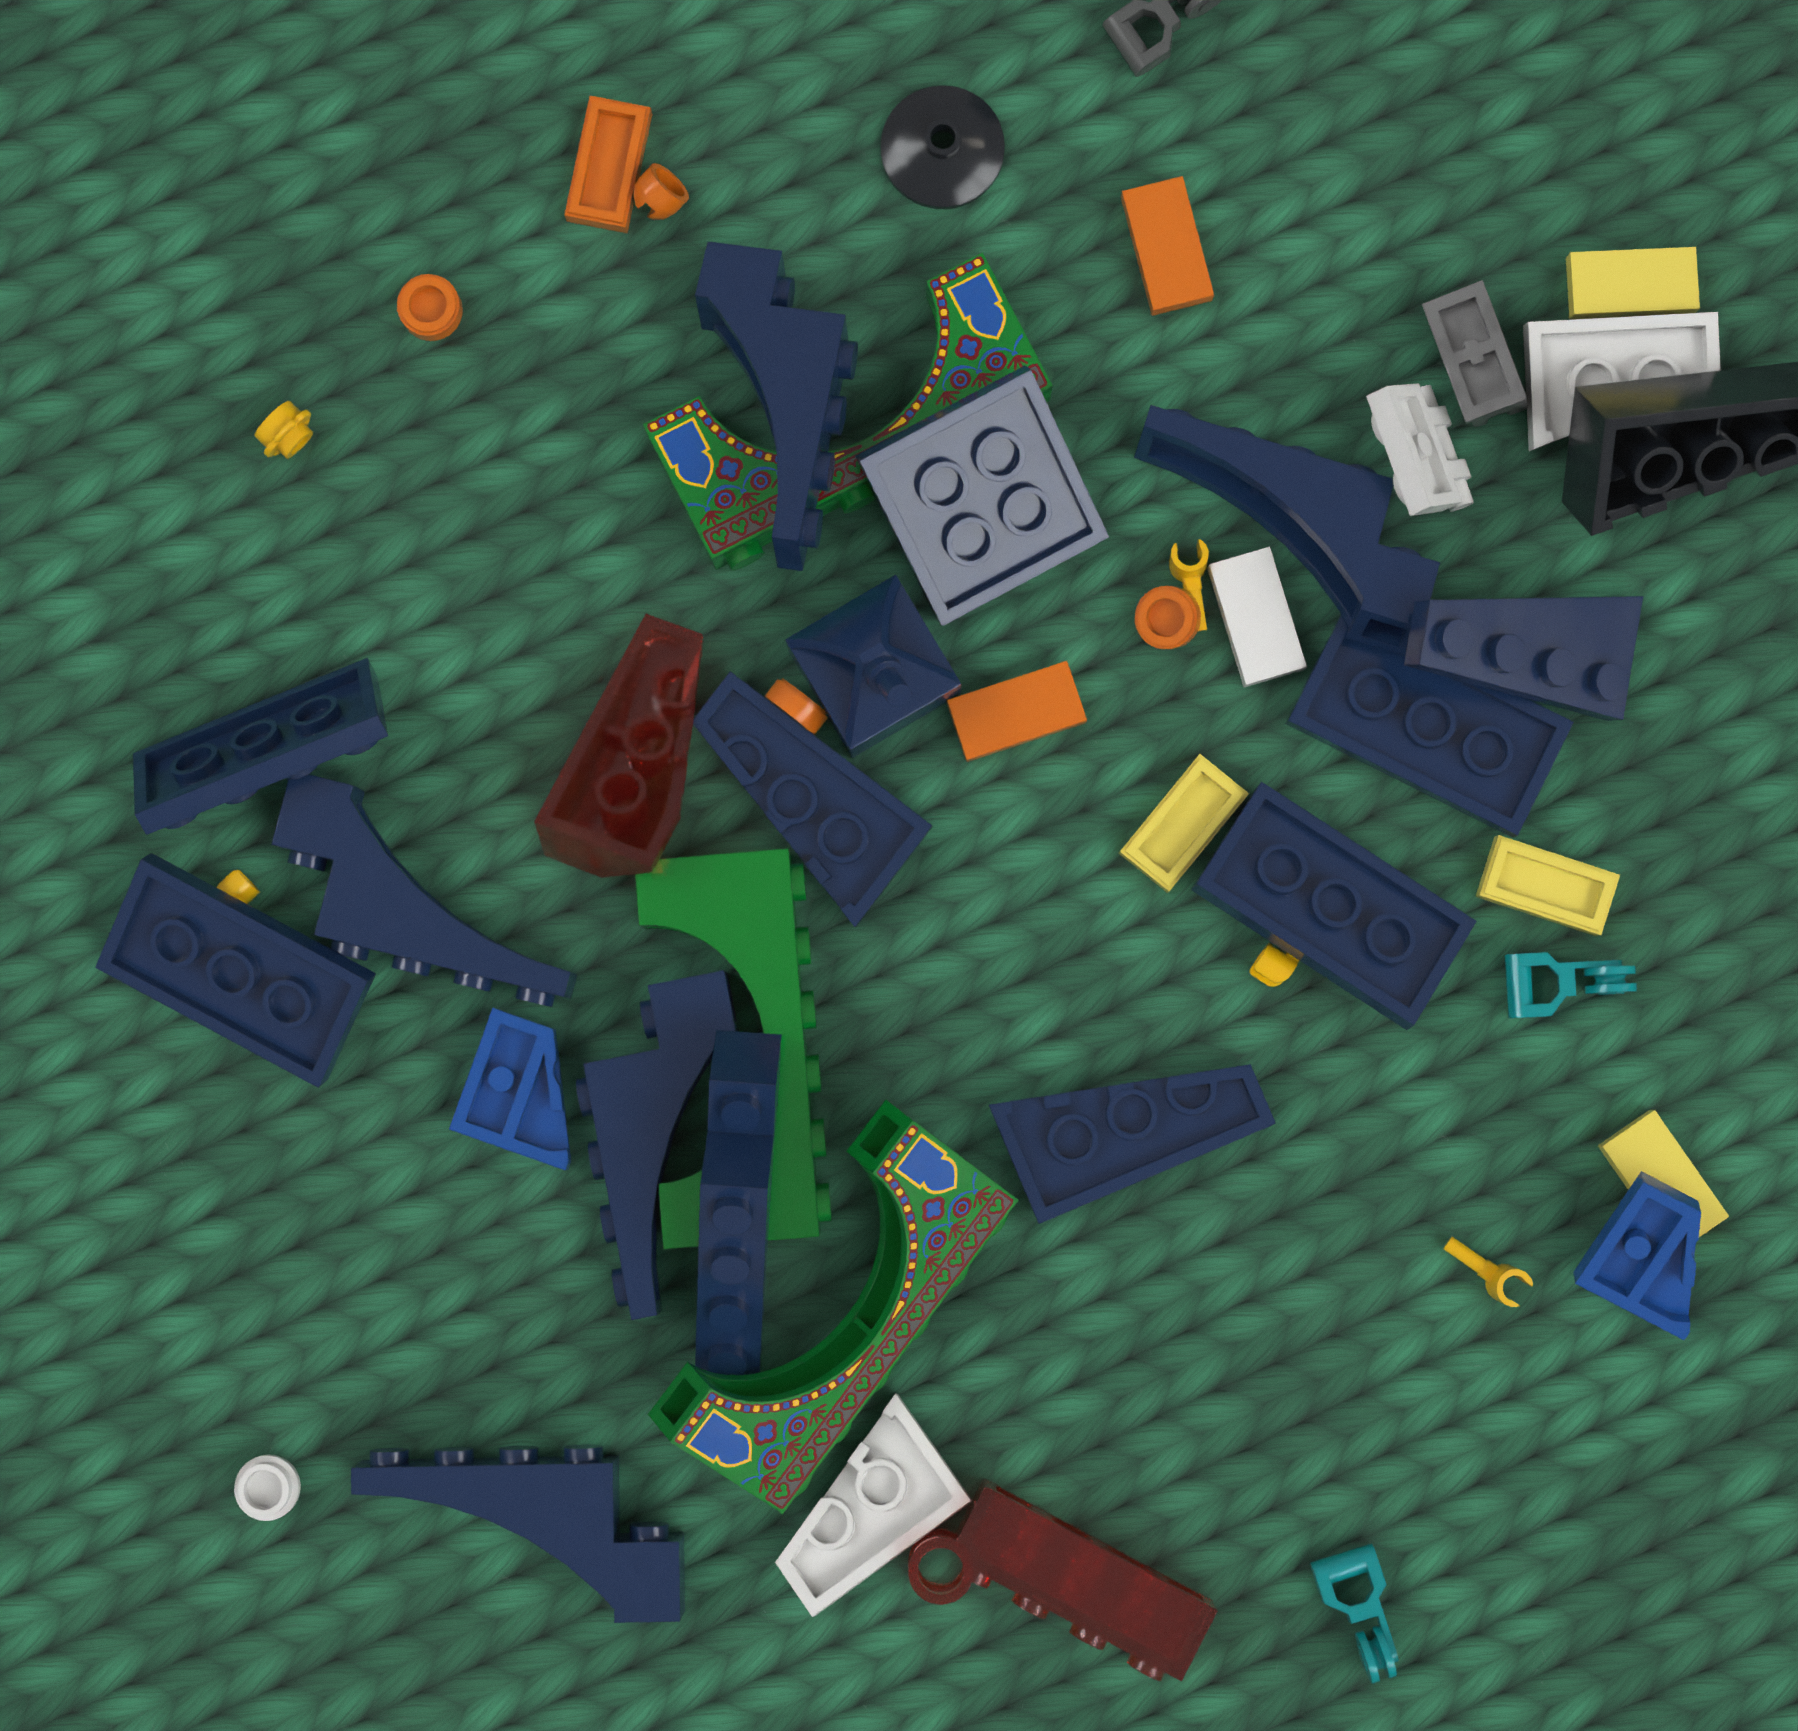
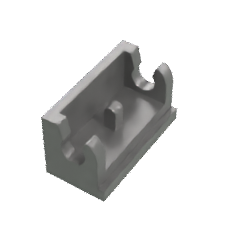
M1483 280L1422 304L1466 424L1472 422L1474 427L1486 424L1489 418L1507 412V414L1513 415L1528 408L1527 397Z

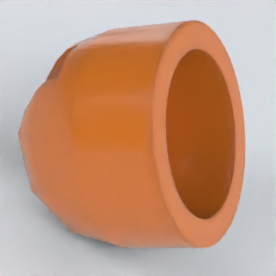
M657 163L651 164L634 185L633 197L637 208H640L647 203L652 208L647 215L651 220L669 218L689 200V194L682 182L670 170Z

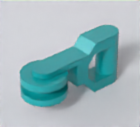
M1548 952L1505 955L1508 1018L1552 1016L1566 997L1576 996L1575 969H1584L1585 977L1593 976L1596 980L1594 985L1585 986V994L1611 995L1636 992L1637 983H1627L1625 981L1627 975L1636 974V966H1623L1622 960L1558 963ZM1547 966L1557 976L1558 993L1548 1004H1533L1531 967Z
M1371 1543L1310 1562L1323 1604L1346 1613L1350 1624L1376 1617L1378 1626L1372 1627V1640H1367L1363 1630L1355 1632L1358 1652L1371 1684L1380 1682L1378 1673L1380 1669H1384L1389 1679L1396 1677L1395 1663L1399 1662L1379 1600L1387 1584L1373 1544ZM1367 1573L1371 1590L1364 1601L1347 1605L1337 1600L1332 1583Z

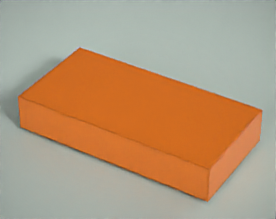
M589 96L564 214L567 222L628 234L634 205V185L640 177L652 119L651 107Z
M1183 176L1122 191L1121 201L1151 315L1154 316L1212 301L1214 292Z
M1067 661L947 700V706L966 762L1087 722Z

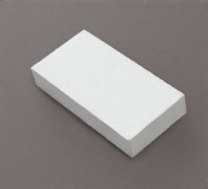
M1270 547L1209 564L1207 567L1243 687L1304 670L1307 665Z

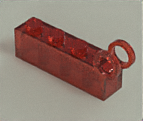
M983 1478L972 1499L973 1501L970 1503L956 1532L948 1529H934L914 1543L910 1549L908 1557L909 1581L913 1590L925 1601L938 1605L949 1604L965 1595L972 1582L981 1587L988 1588L993 1580L1015 1592L1011 1601L1018 1607L1041 1619H1046L1050 1611L1073 1623L1069 1629L1073 1636L1099 1650H1104L1107 1642L1130 1654L1127 1663L1131 1667L1157 1681H1162L1165 1673L1180 1681L1183 1680L1218 1612L1212 1599ZM936 1548H945L956 1553L963 1563L959 1575L954 1580L944 1584H937L927 1580L919 1569V1563L927 1552Z

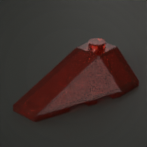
M645 614L534 821L546 857L601 878L654 871L681 818L704 643L703 634Z

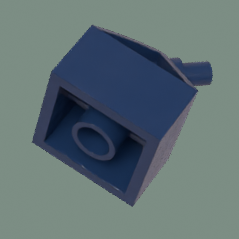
M896 575L785 639L790 655L821 707L827 712L828 719L852 758L947 703V700L961 694V682Z

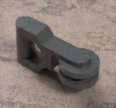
M1133 0L1103 22L1104 29L1136 77L1147 73L1170 57L1173 33L1181 28V21L1170 5L1175 0H1152L1151 2ZM1177 0L1180 5L1187 4L1184 12L1189 19L1205 14L1222 1ZM1143 16L1157 19L1164 29L1163 40L1150 49L1146 47L1132 23Z

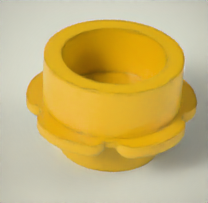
M286 401L278 406L261 423L254 435L266 447L264 455L272 457L281 453L286 459H289L298 453L313 435V431L307 426L310 422L311 412L308 409L300 411L291 401Z

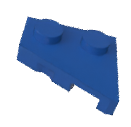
M492 1008L449 1130L548 1165L568 1170L571 1163V1153L556 1029Z
M1641 1171L1574 1270L1575 1284L1685 1340L1690 1332L1691 1287H1694L1696 1271L1694 1255L1695 1245L1699 1240L1701 1209L1698 1200Z

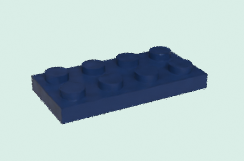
M1340 613L1285 724L1512 838L1518 836L1574 722L1529 699L1404 666L1405 656L1346 638L1349 627Z
M368 657L133 753L134 811L145 834L148 835L162 828H180L194 820L199 813L224 803L230 805L241 803L252 797L260 788L282 779L295 780L302 778L314 771L321 763L343 754H361L372 748L378 740L387 737L388 731L378 677Z
M1260 782L1191 889L1405 1030L1415 1025L1477 922L1263 782Z
M153 853L140 860L95 968L317 1088L328 1080L376 975L373 971Z

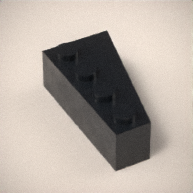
M1798 362L1575 387L1562 503L1587 532L1593 536L1613 529L1612 521L1638 512L1642 518L1667 510V502L1698 491L1705 497L1728 489L1727 483L1746 474L1756 472L1762 477L1797 465Z

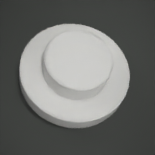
M271 1454L261 1455L248 1461L237 1474L234 1485L235 1498L239 1507L248 1516L261 1521L275 1520L287 1514L298 1501L301 1490L300 1478L295 1467L283 1457Z

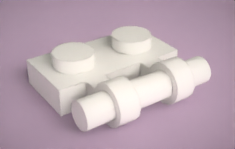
M1419 383L1392 385L1367 395L1366 397L1372 411L1371 424L1374 434L1380 443L1385 446L1394 471V489L1399 499L1406 505L1409 515L1442 512L1448 508L1452 512L1473 504L1474 501L1466 480L1471 478L1469 468L1465 459H1458L1447 430L1452 425L1446 406H1438L1432 386L1420 387Z

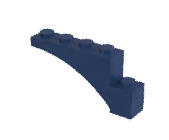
M707 241L695 293L702 330L714 331L726 344L748 376L765 411L777 451L778 497L772 532L777 568L803 571L808 547L817 549L821 539L823 511L822 509H816L820 490L830 491L835 454L828 452L831 434L841 435L843 432L846 417V397L840 396L843 379L853 380L858 357L857 341L848 340L845 314L792 308L795 280L793 277H786L782 251Z
M1150 405L1134 458L1174 472L1214 492L1251 516L1282 542L1315 577L1347 623L1349 629L1346 638L1406 656L1414 602L1431 600L1440 562L1424 558L1418 552L1406 547L1391 548L1378 544L1394 486L1392 478L1379 475L1371 468L1363 465H1346L1317 456L1311 450L1301 446L1287 447L1255 437L1251 432L1242 428H1225L1194 418L1183 410H1166Z
M310 774L299 779L288 780L271 845L290 851L287 863L325 872L327 860L333 861L314 933L316 936L332 939L330 949L343 956L367 961L370 949L394 955L392 968L428 977L432 964L456 970L453 983L491 992L493 980L518 985L515 998L553 1007L555 995L572 998L578 974L535 961L493 941L459 919L428 893L395 857L371 822L362 805L365 791L354 785Z
M724 970L648 985L650 1000L640 1001L642 1022L646 1038L658 1037L660 1049L584 1063L586 1077L576 1079L581 1113L583 1117L593 1115L598 1140L588 1142L591 1170L595 1180L605 1179L609 1204L600 1206L603 1234L607 1244L617 1242L621 1268L612 1269L615 1298L619 1308L629 1306L631 1320L656 1316L662 1311L657 1270V1220L660 1206L658 1184L663 1183L675 1133L691 1095L712 1060L716 1030L739 1032L729 976Z
M716 1030L709 1077L708 1132L700 1182L695 1366L718 1374L747 1375L759 1373L761 1369L769 1216L780 1080L782 1038L780 1034Z
M582 1444L565 1446L564 1456L538 1457L537 1446H507L499 1448V1457L474 1458V1448L444 1447L434 1450L435 1459H409V1449L381 1448L370 1450V1460H362L351 1468V1494L394 1496L444 1505L484 1518L528 1539L566 1564L596 1590L614 1609V1623L680 1622L685 1612L684 1532H669V1523L649 1521L630 1524V1533H620L619 1455L603 1456L602 1445Z

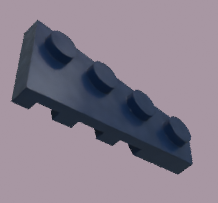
M1643 596L1415 601L1404 666L1606 721L1623 720Z
M731 671L692 720L694 726L741 785L744 786L818 882L833 898L853 926L857 927L933 826Z
M1251 1064L988 1105L1038 1224L1276 1124Z

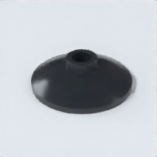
M939 85L915 91L896 105L888 116L882 131L881 159L886 175L903 196L924 207L952 209L973 202L992 186L1003 164L1005 141L1003 130L996 114L979 96L959 87ZM939 131H946L954 137L955 141L949 148L940 149L932 144L931 138Z

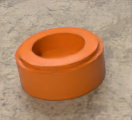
M423 274L412 278L402 287L397 299V312L400 320L413 336L421 340L437 341L451 335L460 324L463 313L461 299L453 285L441 276Z
M1159 586L1151 589L1140 599L1135 610V625L1139 635L1146 643L1158 649H1175L1186 645L1195 637L1201 623V611L1198 602L1191 593L1177 586Z
M783 678L781 680L777 679L764 696L813 735L817 733L828 719L825 710Z

